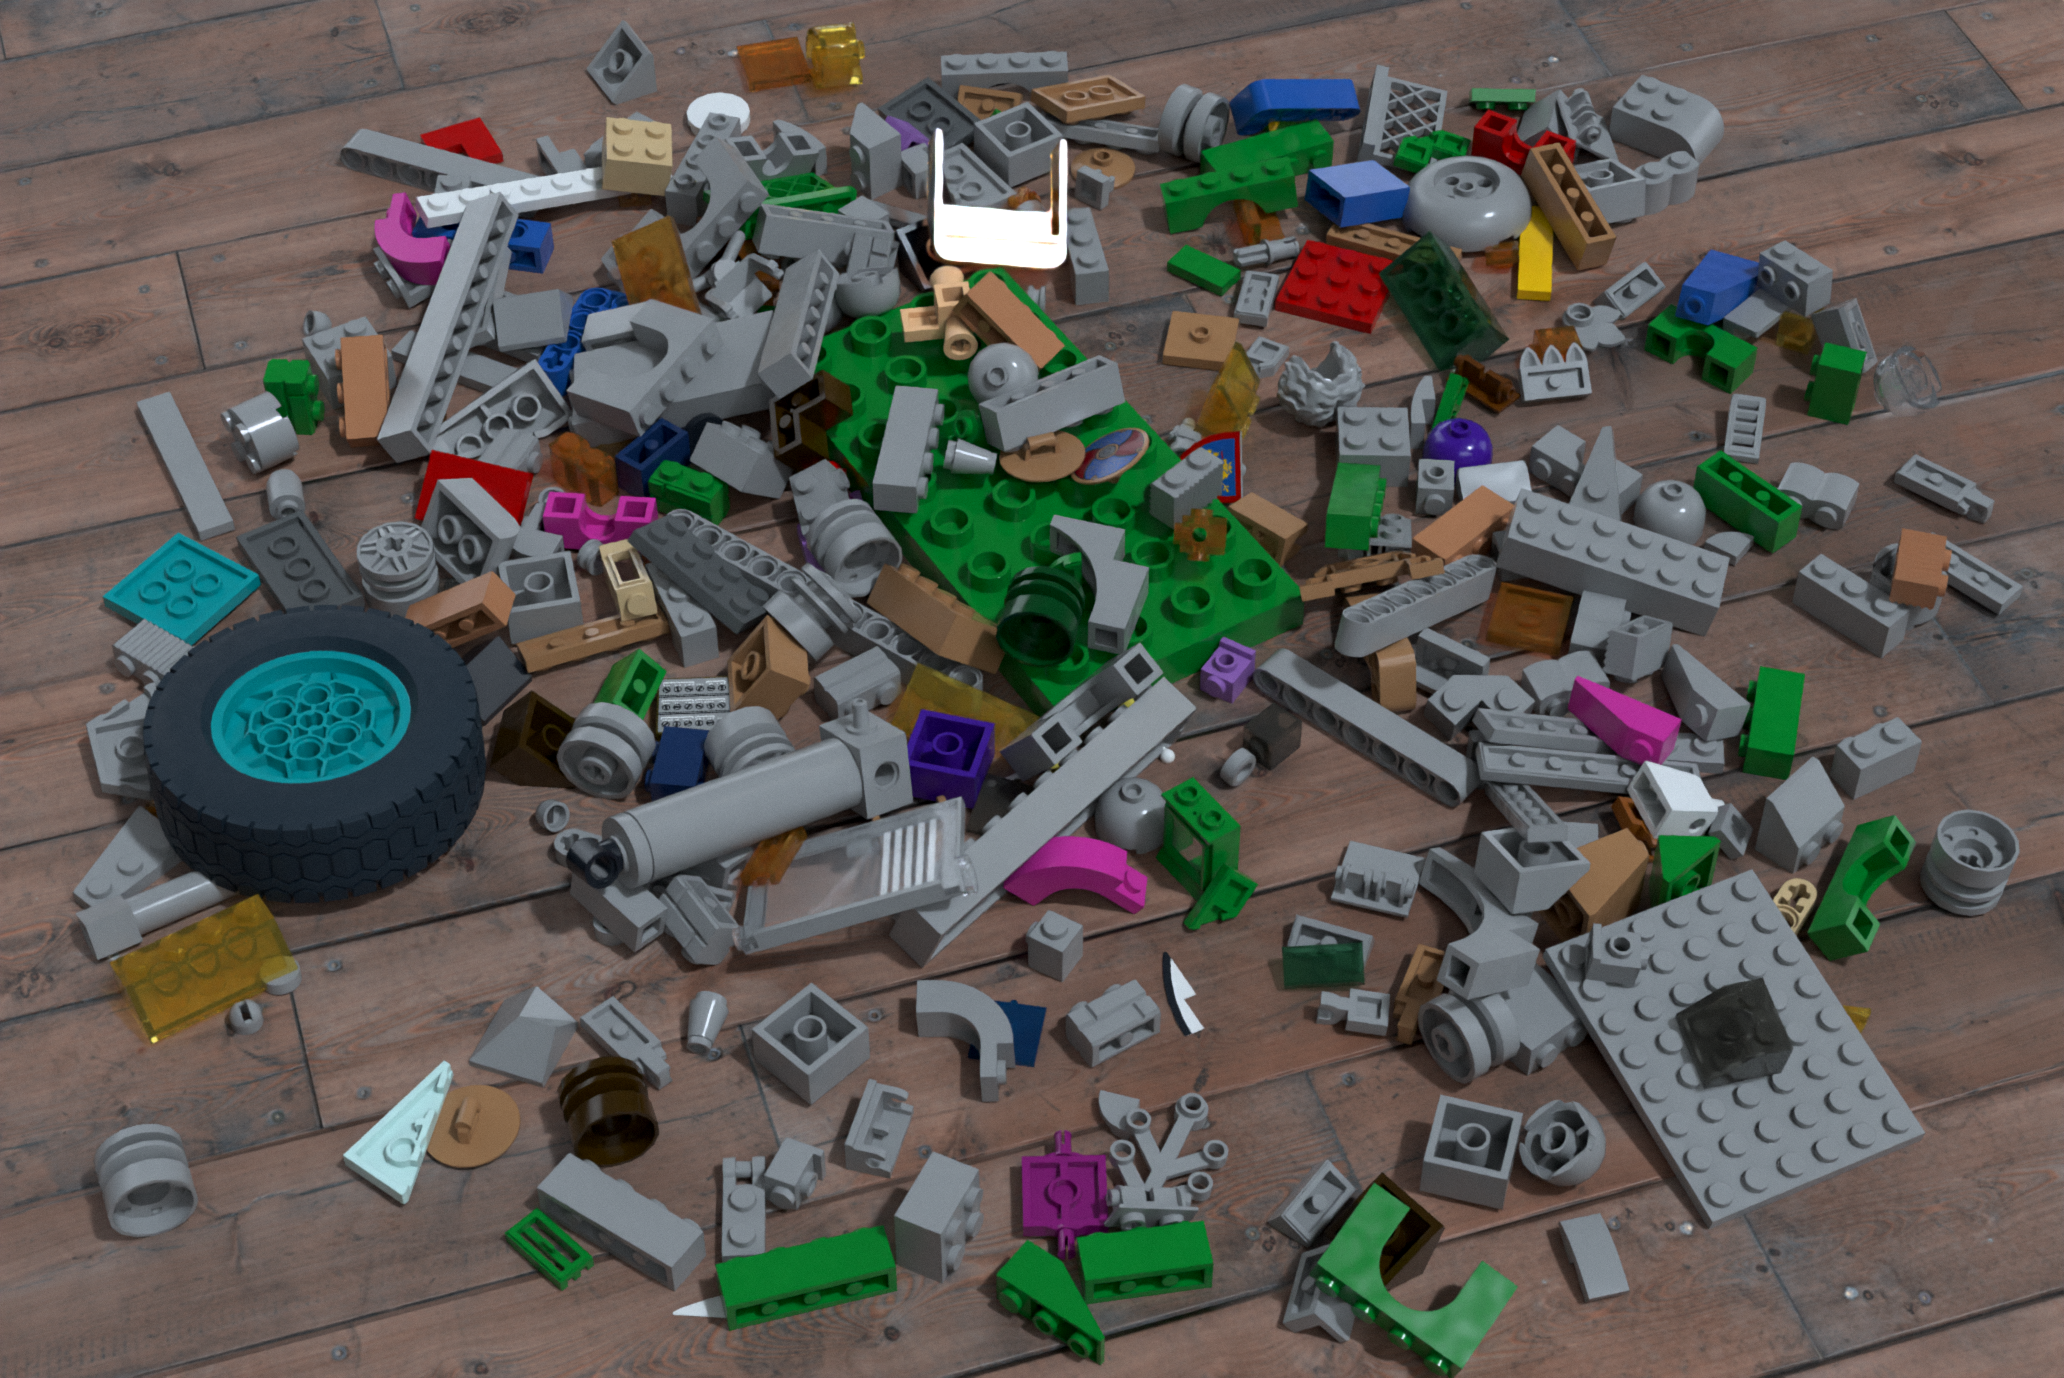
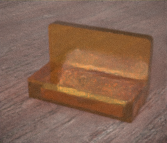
M1233 200V211L1246 247L1260 244V241L1263 239L1272 241L1285 238L1276 211L1265 213L1262 207L1253 202V200Z

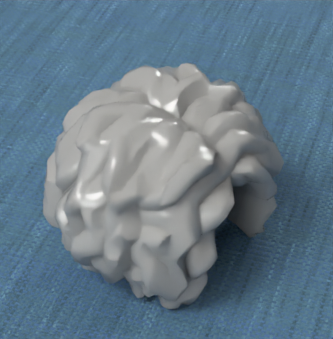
M1337 341L1330 343V352L1326 359L1318 367L1311 370L1301 357L1293 355L1289 361L1285 362L1286 369L1282 372L1278 381L1277 398L1281 407L1287 413L1294 414L1297 422L1304 423L1307 426H1317L1319 428L1324 427L1329 422L1336 421L1337 407H1357L1362 389L1365 387L1361 379L1362 370L1356 363V357L1349 349L1340 345Z

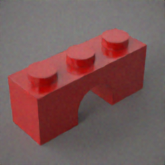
M1488 110L1474 126L1471 156L1484 157L1500 162L1520 176L1530 148L1560 143L1573 164L1576 140L1547 130L1535 146H1529L1517 134L1516 119Z

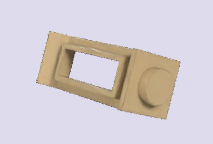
M628 539L599 546L605 581L622 622L658 613L652 581L649 579L637 549L627 542ZM631 559L635 579L622 582L614 562Z

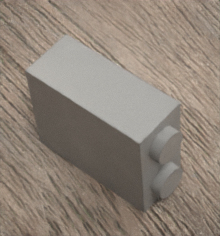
M1535 963L1527 986L1498 992L1514 1016L1520 1036L1518 1053L1509 1060L1527 1076L1540 1066L1542 1068L1549 1066L1561 1051L1569 1046H1577L1587 1035V1029L1558 982L1537 963Z

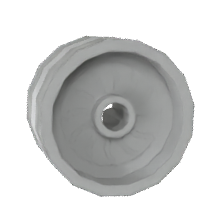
M1187 84L1178 86L1166 103L1158 130L1160 150L1178 157L1185 154L1186 159L1200 164L1201 151L1220 146L1223 142L1230 116L1228 99L1211 92L1203 95L1202 90Z
M605 702L592 703L583 708L579 713L571 732L567 734L559 748L557 760L559 768L567 779L579 789L595 797L610 800L620 799L633 791L642 770L647 766L652 757L656 743L650 728L633 712L615 704Z
M1450 989L1448 994L1443 993L1420 1007L1418 1021L1424 1043L1440 1068L1455 1081L1463 1084L1471 1082L1488 1072L1490 1066L1500 1065L1518 1053L1520 1048L1519 1031L1514 1016L1499 993L1466 1000Z

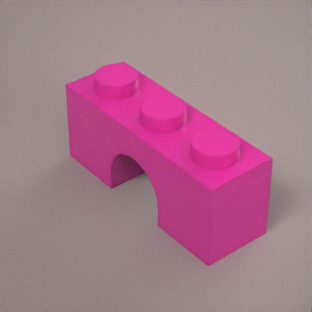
M549 492L543 514L545 532L562 535L564 548L581 549L591 539H597L603 545L629 539L634 530L658 520L656 498L620 496L615 514L600 515L593 512L587 506L585 494Z

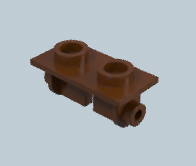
M1459 354L1455 358L1453 365L1457 369L1454 374L1469 379L1465 394L1499 414L1521 397V394L1515 391L1516 388L1512 385L1513 383L1510 379H1505L1491 369L1485 373V366L1472 359V356Z

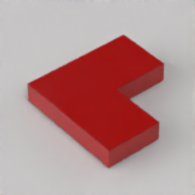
M480 117L420 135L421 144L456 154L463 153L464 156L493 164L504 162L502 151Z

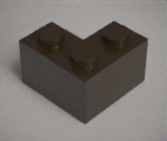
M822 369L813 375L812 380L781 399L777 396L769 399L774 458L798 473L824 459L828 461L829 453L826 430L853 416L850 386Z

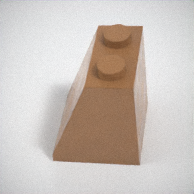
M1628 828L1576 848L1591 863L1589 871L1549 909L1538 911L1562 943L1590 932L1593 923L1602 924V927L1629 917L1639 907L1649 853L1644 843L1640 840L1637 841Z

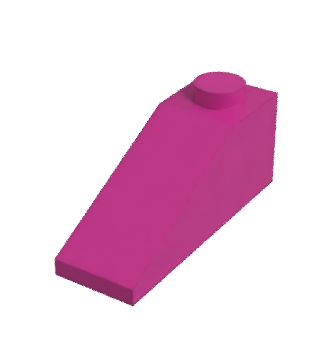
M1577 676L1574 680L1568 704V710L1622 758L1641 766L1644 761L1663 764L1674 750L1682 719L1583 677Z

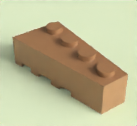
M903 563L900 564L899 568L884 564L867 604L937 655L996 674L1005 655L996 639L998 624L976 612L970 606L956 600L957 597L953 594L937 588L938 584L936 582L919 576L921 572Z

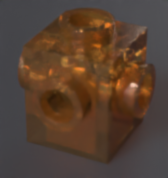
M1191 508V515H1182V522H1175L1173 544L1180 545V552L1188 553L1187 560L1209 562L1210 554L1225 555L1228 518L1213 517V510ZM1198 528H1204L1207 532V537L1202 542H1197L1194 539V532Z

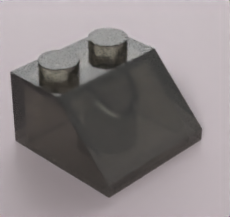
M1763 978L1724 985L1680 1011L1675 1016L1704 1089L1779 1074L1782 1072L1793 1051L1791 1042Z

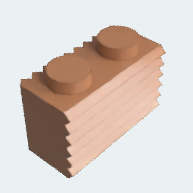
M1902 528L1890 589L1889 601L1891 603L1897 601L1898 604L1905 603L1906 606L1912 604L1914 607L1920 606L1922 609L1927 607L1931 610L1935 606L1937 596L1944 597L1948 575H1943L1942 571L1948 572L1952 550L1945 549L1947 536Z

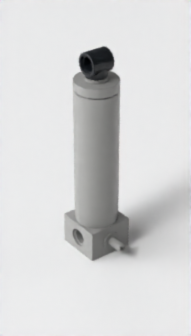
M861 698L855 699L851 703L852 714L819 725L820 742L608 817L603 821L601 829L602 841L598 842L588 837L574 842L566 855V864L573 874L593 888H606L618 879L624 887L632 890L848 809H852L864 818L870 819L913 803L906 733L869 712L866 700Z

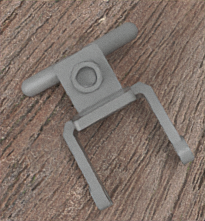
M736 231L731 237L722 258L715 262L702 276L676 285L674 293L685 297L711 287L705 295L706 301L716 312L730 320L752 315L772 297V293L755 275L757 271L760 270L777 280L783 277L785 273L782 269L778 268L779 265L773 259L767 260L755 253L749 254L741 262L737 261L735 263L746 238L744 232Z

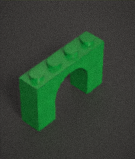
M1374 1183L1309 1275L1316 1280L1315 1284L1322 1292L1330 1297L1336 1298L1338 1296L1351 1305V1311L1359 1319L1368 1324L1374 1322L1388 1332L1387 1337L1393 1344L1403 1350L1411 1349L1424 1359V1365L1430 1371L1442 1377L1447 1375L1449 1378H1454L1463 1369L1518 1286L1487 1263L1481 1261L1470 1274L1453 1301L1441 1309L1418 1311L1396 1301L1383 1284L1379 1261L1384 1245L1410 1208Z

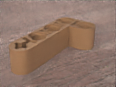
M1380 593L1345 597L1343 600V610ZM1407 637L1363 657L1371 671V692L1374 702L1391 712L1413 710L1416 708V659L1413 647Z

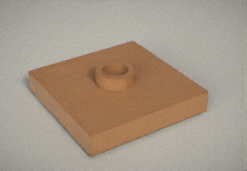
M1172 311L1162 364L1230 372L1239 329V318Z

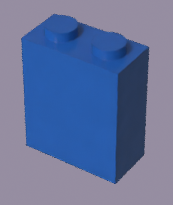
M1370 160L1309 170L1304 200L1341 228L1402 218L1408 201L1410 187L1376 161Z

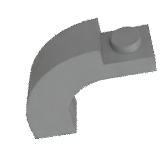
M917 980L916 1018L919 1037H952L970 1044L980 1055L982 1102L999 1101V1085L1007 1084V1068H1016L1013 1033L1004 1011L993 999L971 986L946 980Z

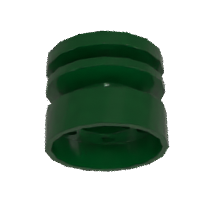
M1037 566L1028 567L1017 572L1009 582L1004 607L997 625L996 639L1000 648L1011 659L1027 666L1038 668L1054 667L1065 662L1073 653L1078 626L1080 625L1086 596L1082 586L1071 575L1056 568Z

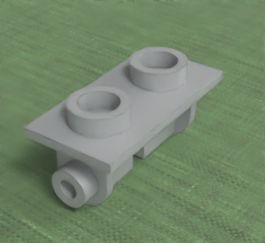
M1116 1185L1114 1189H1108L1106 1193V1204L1113 1207V1212L1104 1222V1227H1120L1123 1231H1128L1135 1227L1151 1228L1172 1225L1182 1221L1190 1222L1199 1209L1198 1207L1190 1206L1191 1195L1189 1192H1184L1182 1188L1152 1187L1149 1190L1151 1201H1147L1145 1187Z

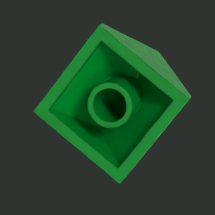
M1658 835L1649 881L1651 908L1712 885L1721 841L1714 836Z

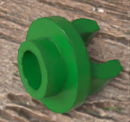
M962 410L957 414L953 424V431L957 441L958 438L971 444H975L978 440L987 441L984 426L981 424L982 417L975 411Z

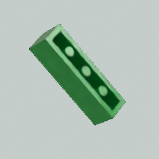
M1317 119L1309 120L1201 151L1200 175L1207 172L1235 168L1239 165L1263 162L1271 158L1288 156L1294 176L1309 173V170L1332 166L1334 140Z
M1338 462L1326 515L1325 547L1369 551L1371 538H1378L1387 478H1380L1381 465Z
M884 1225L873 1228L863 1227L851 1233L830 1238L820 1237L809 1243L787 1248L777 1247L766 1253L745 1258L734 1257L724 1263L715 1264L718 1290L729 1331L897 1291L896 1265Z

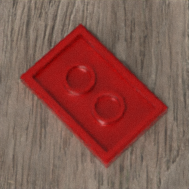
M431 450L414 519L424 520L437 480L473 478L521 526L534 474Z

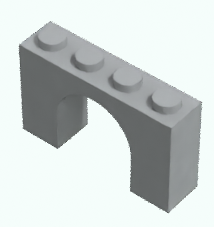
M717 136L711 140L694 160L709 181L711 189L708 208L697 225L681 234L673 221L650 209L630 232L634 240L636 238L640 239L651 249L648 257L654 259L663 267L664 272L661 274V277L673 287L694 279L769 196V193L738 149Z
M649 299L630 320V324L641 347L665 354L666 356L652 370L639 376L628 378L615 377L587 367L566 390L577 415L641 437L723 345L713 318Z
M1138 643L1104 663L1003 748L1000 753L1024 782L1055 766L1083 742L1079 736L1117 706L1137 696L1164 672L1143 645Z
M748 846L691 868L698 870L708 877L713 887L726 890L729 878L740 881L749 875L753 849ZM572 873L570 895L633 952L638 951L664 933L668 908L644 886L631 890L624 887L616 879L610 886L597 889L591 887Z

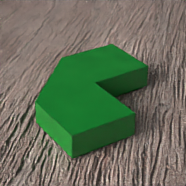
M1444 130L1430 132L1429 136L1421 138L1416 136L1405 137L1402 139L1393 166L1418 173L1428 165L1430 157L1442 160L1450 157L1466 156L1471 140Z

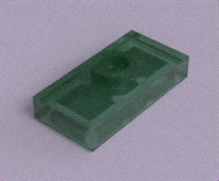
M1362 943L1282 947L1284 989L1365 985Z

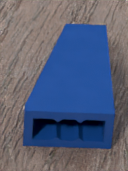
M1710 250L1683 283L1675 316L1705 325H1710L1723 319L1760 289L1757 286L1759 262Z

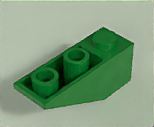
M1027 1240L996 1274V1298L1008 1311L1020 1313L1031 1320L1042 1333L1048 1336L1054 1335L1068 1344L1069 1348L1079 1357L1089 1358L1101 1366L1105 1355V1337L1061 1260Z

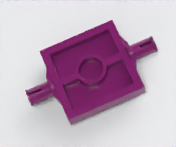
M1061 1130L1054 1133L1055 1152L1044 1156H1022L1023 1236L1058 1237L1057 1255L1065 1260V1245L1068 1246V1260L1076 1256L1075 1237L1090 1235L1096 1232L1108 1233L1109 1227H1104V1222L1108 1218V1206L1106 1204V1155H1082L1072 1152V1134L1067 1130H1064V1144H1062Z

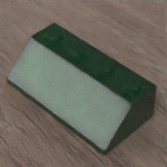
M1431 231L1426 233L1378 273L1440 371L1456 368L1453 363L1459 354L1463 356L1468 354L1477 362L1484 361L1510 340L1451 247Z

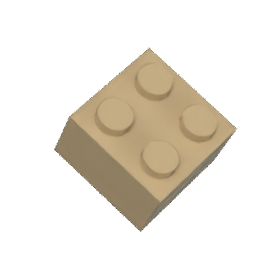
M606 117L602 142V190L665 196V190L670 183L672 172L671 124Z

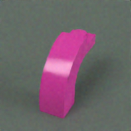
M405 192L393 194L390 208L386 212V219L375 220L376 240L400 277L416 284L436 285L451 246L446 236L430 238L413 237L412 231L415 227L417 214Z
M1061 836L1053 837L1004 881L1003 888L1033 906L1059 890L1086 889L1103 895L1135 914L1144 908L1148 877L1126 864L1127 851L1120 847L1092 838Z

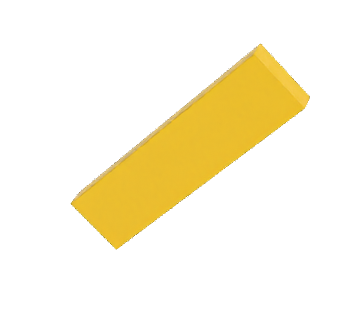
M1532 206L1530 222L1519 236L1517 299L1550 301L1552 292L1553 229L1539 206Z

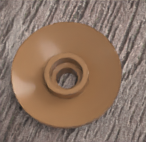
M1104 147L1089 149L1077 155L1071 164V175L1075 181L1077 170L1086 165L1094 170H1102V174L1108 177L1114 176V190L1127 185L1135 174L1133 160L1127 154L1117 149Z

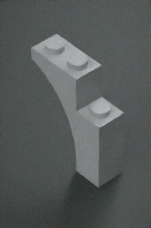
M1054 515L1050 523V551L1061 557L1081 552L1082 576L1090 586L1095 599L1093 611L1088 621V648L1121 654L1128 647L1148 595L1149 567L1122 562L1125 556V529Z

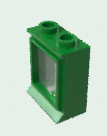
M1192 777L1161 794V797L1166 801L1164 807L1163 847L1155 858L1198 902L1223 863L1238 870L1241 826Z

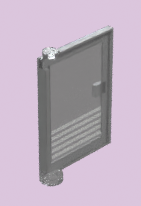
M962 796L753 855L744 926L740 925L732 928V936L736 948L739 951L743 950L745 955L953 897L961 895L966 897L977 894L979 886L976 871L969 855H964L965 803Z

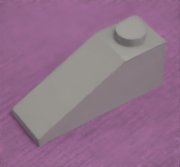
M1673 644L1661 677L1682 722L1705 741L1739 736L1751 704L1680 645Z

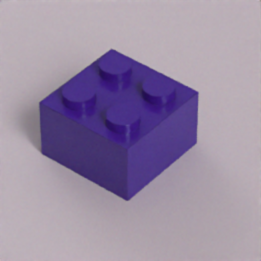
M921 709L907 745L913 797L936 801V797L944 795L946 800L962 796L965 807L975 809L995 755V723Z

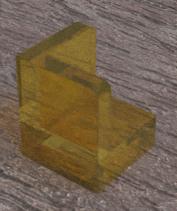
M1825 307L1813 312V314L1824 310ZM1784 311L1780 319L1775 345L1808 355L1818 337L1812 317L1806 318Z

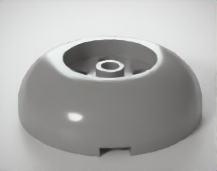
M1456 156L1433 162L1413 176L1407 184L1410 187V192L1403 217L1401 218L1408 232L1413 230L1423 239L1463 249L1462 252H1476L1499 247V241L1509 237L1514 240L1519 237L1530 222L1532 202L1524 181L1511 168L1484 157Z

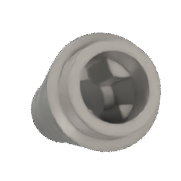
M959 438L957 442L948 440L943 468L951 470V474L993 475L997 454Z
M700 991L696 994L695 999L690 1001L688 1041L686 1045L689 1051L701 1055L710 1053L711 1047L729 1014V1010L726 1007L727 1000L722 995L711 991Z

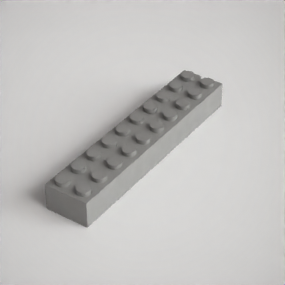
M1165 677L1159 680L1153 687L1149 685L1141 693L1133 697L1135 702L1129 708L1125 704L1121 705L1108 720L1110 724L1104 730L1100 726L1096 727L1084 740L1083 743L1086 745L1080 751L1074 749L1058 763L1061 767L1056 772L1052 773L1050 770H1047L1033 785L1035 790L1028 796L1024 792L1018 795L1007 808L1010 812L1003 818L999 815L994 816L981 831L984 835L977 841L971 837L964 843L963 895L894 914L893 919L896 923L889 936L920 967H925L1009 892L1003 888L1004 881L1053 837L1071 836L1094 816L1100 795L1122 778L1137 777L1160 757L1163 747L1169 749L1176 742L1184 726L1197 708ZM944 861L936 867V880L941 879L942 882Z

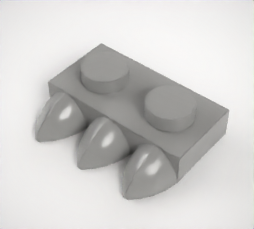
M1575 342L1571 344L1567 351L1566 362H1564L1562 355L1553 345H1549L1546 349L1543 365H1541L1536 353L1529 347L1523 352L1520 359V368L1517 369L1522 403L1586 397L1592 394L1587 358L1582 348Z

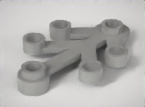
M1188 1093L1177 1100L1174 1111L1176 1123L1161 1152L1150 1132V1114L1140 1108L1132 1109L1128 1112L1125 1129L1129 1135L1134 1137L1150 1174L1144 1184L1133 1164L1135 1147L1127 1140H1117L1111 1145L1109 1161L1118 1169L1125 1186L1145 1187L1147 1201H1151L1149 1190L1152 1187H1163L1166 1180L1189 1173L1192 1174L1189 1176L1187 1184L1173 1188H1182L1184 1192H1189L1191 1200L1204 1201L1210 1197L1213 1180L1210 1175L1199 1170L1222 1168L1226 1164L1228 1157L1227 1145L1220 1140H1210L1204 1145L1203 1151L1178 1158L1190 1132L1201 1129L1206 1123L1208 1104L1202 1096L1196 1093ZM1187 1107H1193L1197 1110H1190ZM1140 1120L1144 1125L1137 1126L1131 1121ZM1122 1151L1129 1156L1119 1157L1116 1153ZM1215 1151L1220 1153L1221 1157H1213L1209 1153ZM1200 1183L1203 1184L1206 1188L1197 1189L1193 1186V1184Z

